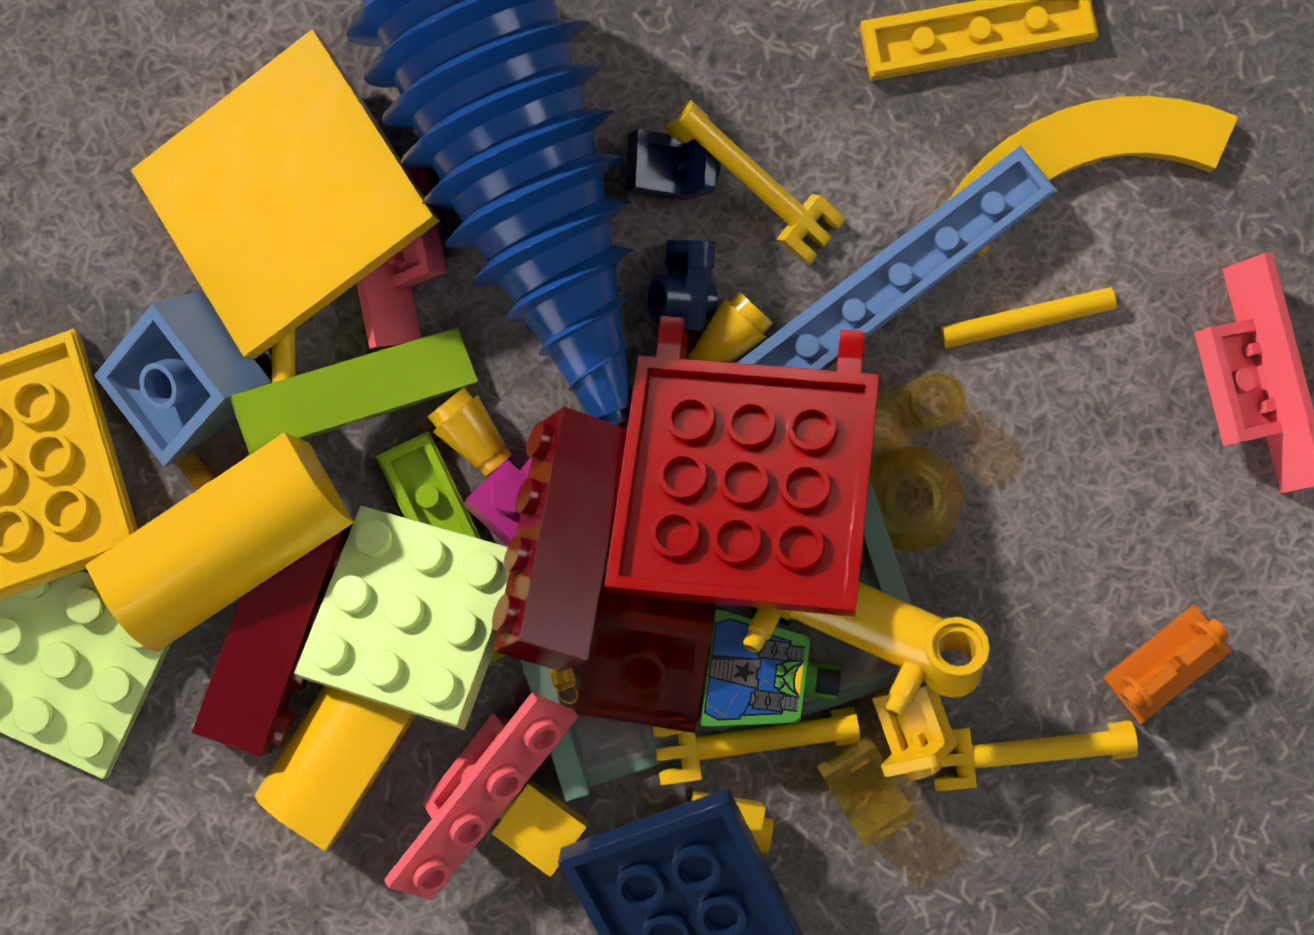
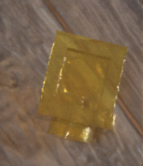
M869 736L864 737L817 766L846 819L866 847L873 845L881 839L893 836L902 826L916 818L915 811L900 791L893 776H884L881 768L884 760Z

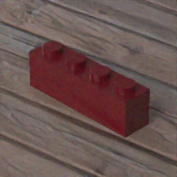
M564 406L542 422H538L532 429L527 443V455L532 457L529 474L518 491L515 503L516 512L520 513L517 534L510 541L504 557V569L509 572L505 594L498 600L492 618V628L497 631L493 652L557 671H563L588 661L621 476L627 434L626 428Z
M346 527L240 597L193 727V734L259 757L272 753L274 745L283 747L295 718V713L287 710L295 688L303 690L308 680L299 677L294 672L351 529Z

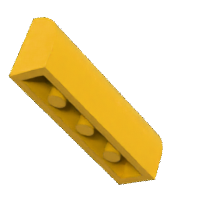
M284 432L85 566L105 605L121 627L139 644L149 650L158 652L353 524L354 521L310 443Z
M324 686L254 795L256 800L282 824L326 851L336 843L417 715Z

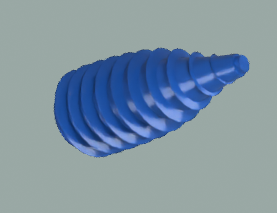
M362 0L365 8L353 18L347 27L346 36L349 41L357 45L381 47L382 53L369 64L364 72V80L372 86L398 89L401 96L385 111L382 117L383 124L398 129H415L420 137L404 154L401 160L402 165L410 169L435 170L441 180L423 199L422 204L425 203L433 209H455L463 221L445 242L446 247L456 249L477 248L488 263L473 280V286H501L515 304L504 320L506 322L525 321L543 346L539 355L550 356L570 386L568 390L574 392L585 414L612 424L628 420L632 390L625 349L628 348L629 344L623 342L620 306L631 299V297L618 294L616 263L634 249L612 245L611 219L632 202L605 198L603 175L625 156L596 152L593 131L612 115L615 110L588 108L585 106L582 86L595 76L603 66L574 63L569 43L585 30L590 22L586 20L560 19L555 3L556 0Z

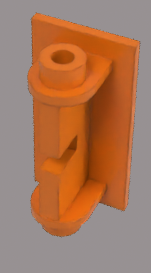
M1193 604L1102 678L1135 720L1142 724L1232 652L1225 642L1229 634L1220 622L1214 618L1208 621L1198 607Z

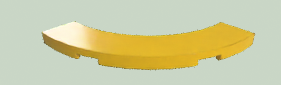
M1125 96L1089 101L1050 114L1008 137L989 152L967 174L949 200L1020 145L1049 181L1079 167L1100 162L1103 159L1122 156L1169 160L1187 164L1211 173L1217 167L1238 116L1196 102L1157 96ZM990 244L983 250H981L977 255L983 256L986 253Z

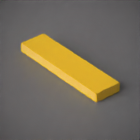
M975 0L864 20L859 25L870 81L1092 42L1099 36L1091 0Z

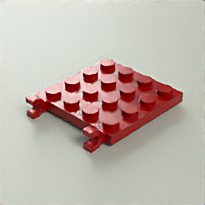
M661 316L656 357L638 356L604 585L607 592L856 617L879 391V374L863 373L865 331L840 329L836 371L688 360L685 359L689 341L688 332H684L685 319Z

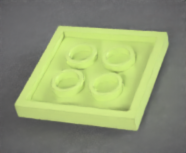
M360 505L294 674L308 681L465 730L493 655L497 631L492 628V618L498 600L505 594L509 574L504 569V557L507 547Z
M87 570L73 573L1 599L0 732L99 778H109L171 643L160 651L155 652L134 640L113 617Z

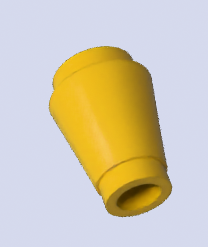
M739 291L730 302L726 298L723 300L694 345L695 348L687 356L691 360L734 363L767 339L764 333L773 322Z
M465 387L461 388L427 416L436 427L432 432L475 468H478L484 476H487L512 455L505 446L504 440L480 397L476 395L473 398Z

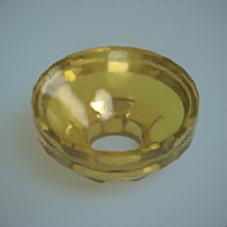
M899 446L883 452L871 461L870 480L893 549L902 552H918L932 548L945 540L954 530L961 516L963 506V489L959 477L951 464L941 455L927 448L917 446ZM908 479L920 480L930 489L931 503L922 514H909L901 509L897 502V491L900 485Z

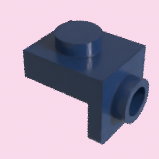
M637 129L628 133L625 191L677 200H692L713 192L720 174L721 163L695 139L687 143H681L670 134Z

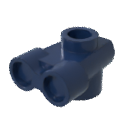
M667 240L665 266H668V275L654 276L648 290V311L653 321L660 322L661 316L680 317L685 319V330H705L706 318H712L718 306L717 289L714 284L710 283L711 268H714L715 241Z

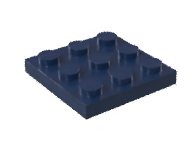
M729 788L564 846L560 850L558 863L598 935H803Z

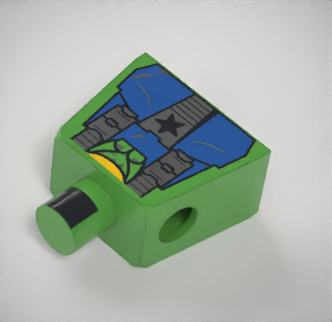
M712 609L698 719L702 726L800 722L803 696L837 700L841 683V665L809 661V636L776 626L770 639L765 641L761 651L751 652L744 647L743 641L749 632L748 626L752 618L723 609Z

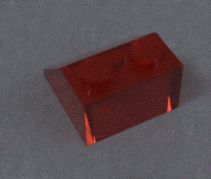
M603 575L588 661L581 664L575 713L695 733L715 603L608 593L604 587L606 575Z

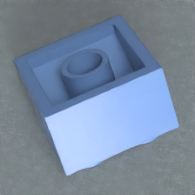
M201 290L152 303L94 375L163 467L173 464L237 419L230 401L232 395L271 383L255 360L243 357L213 305Z

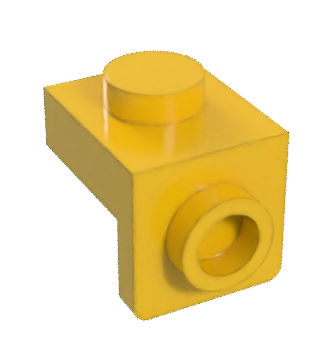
M927 683L921 684L912 704L908 705L902 717L897 718L888 714L885 708L890 697L889 692L891 688L880 690L872 700L892 753L881 764L884 776L890 777L906 774L908 780H918L937 773L941 769L940 763L957 746L939 694L930 689Z

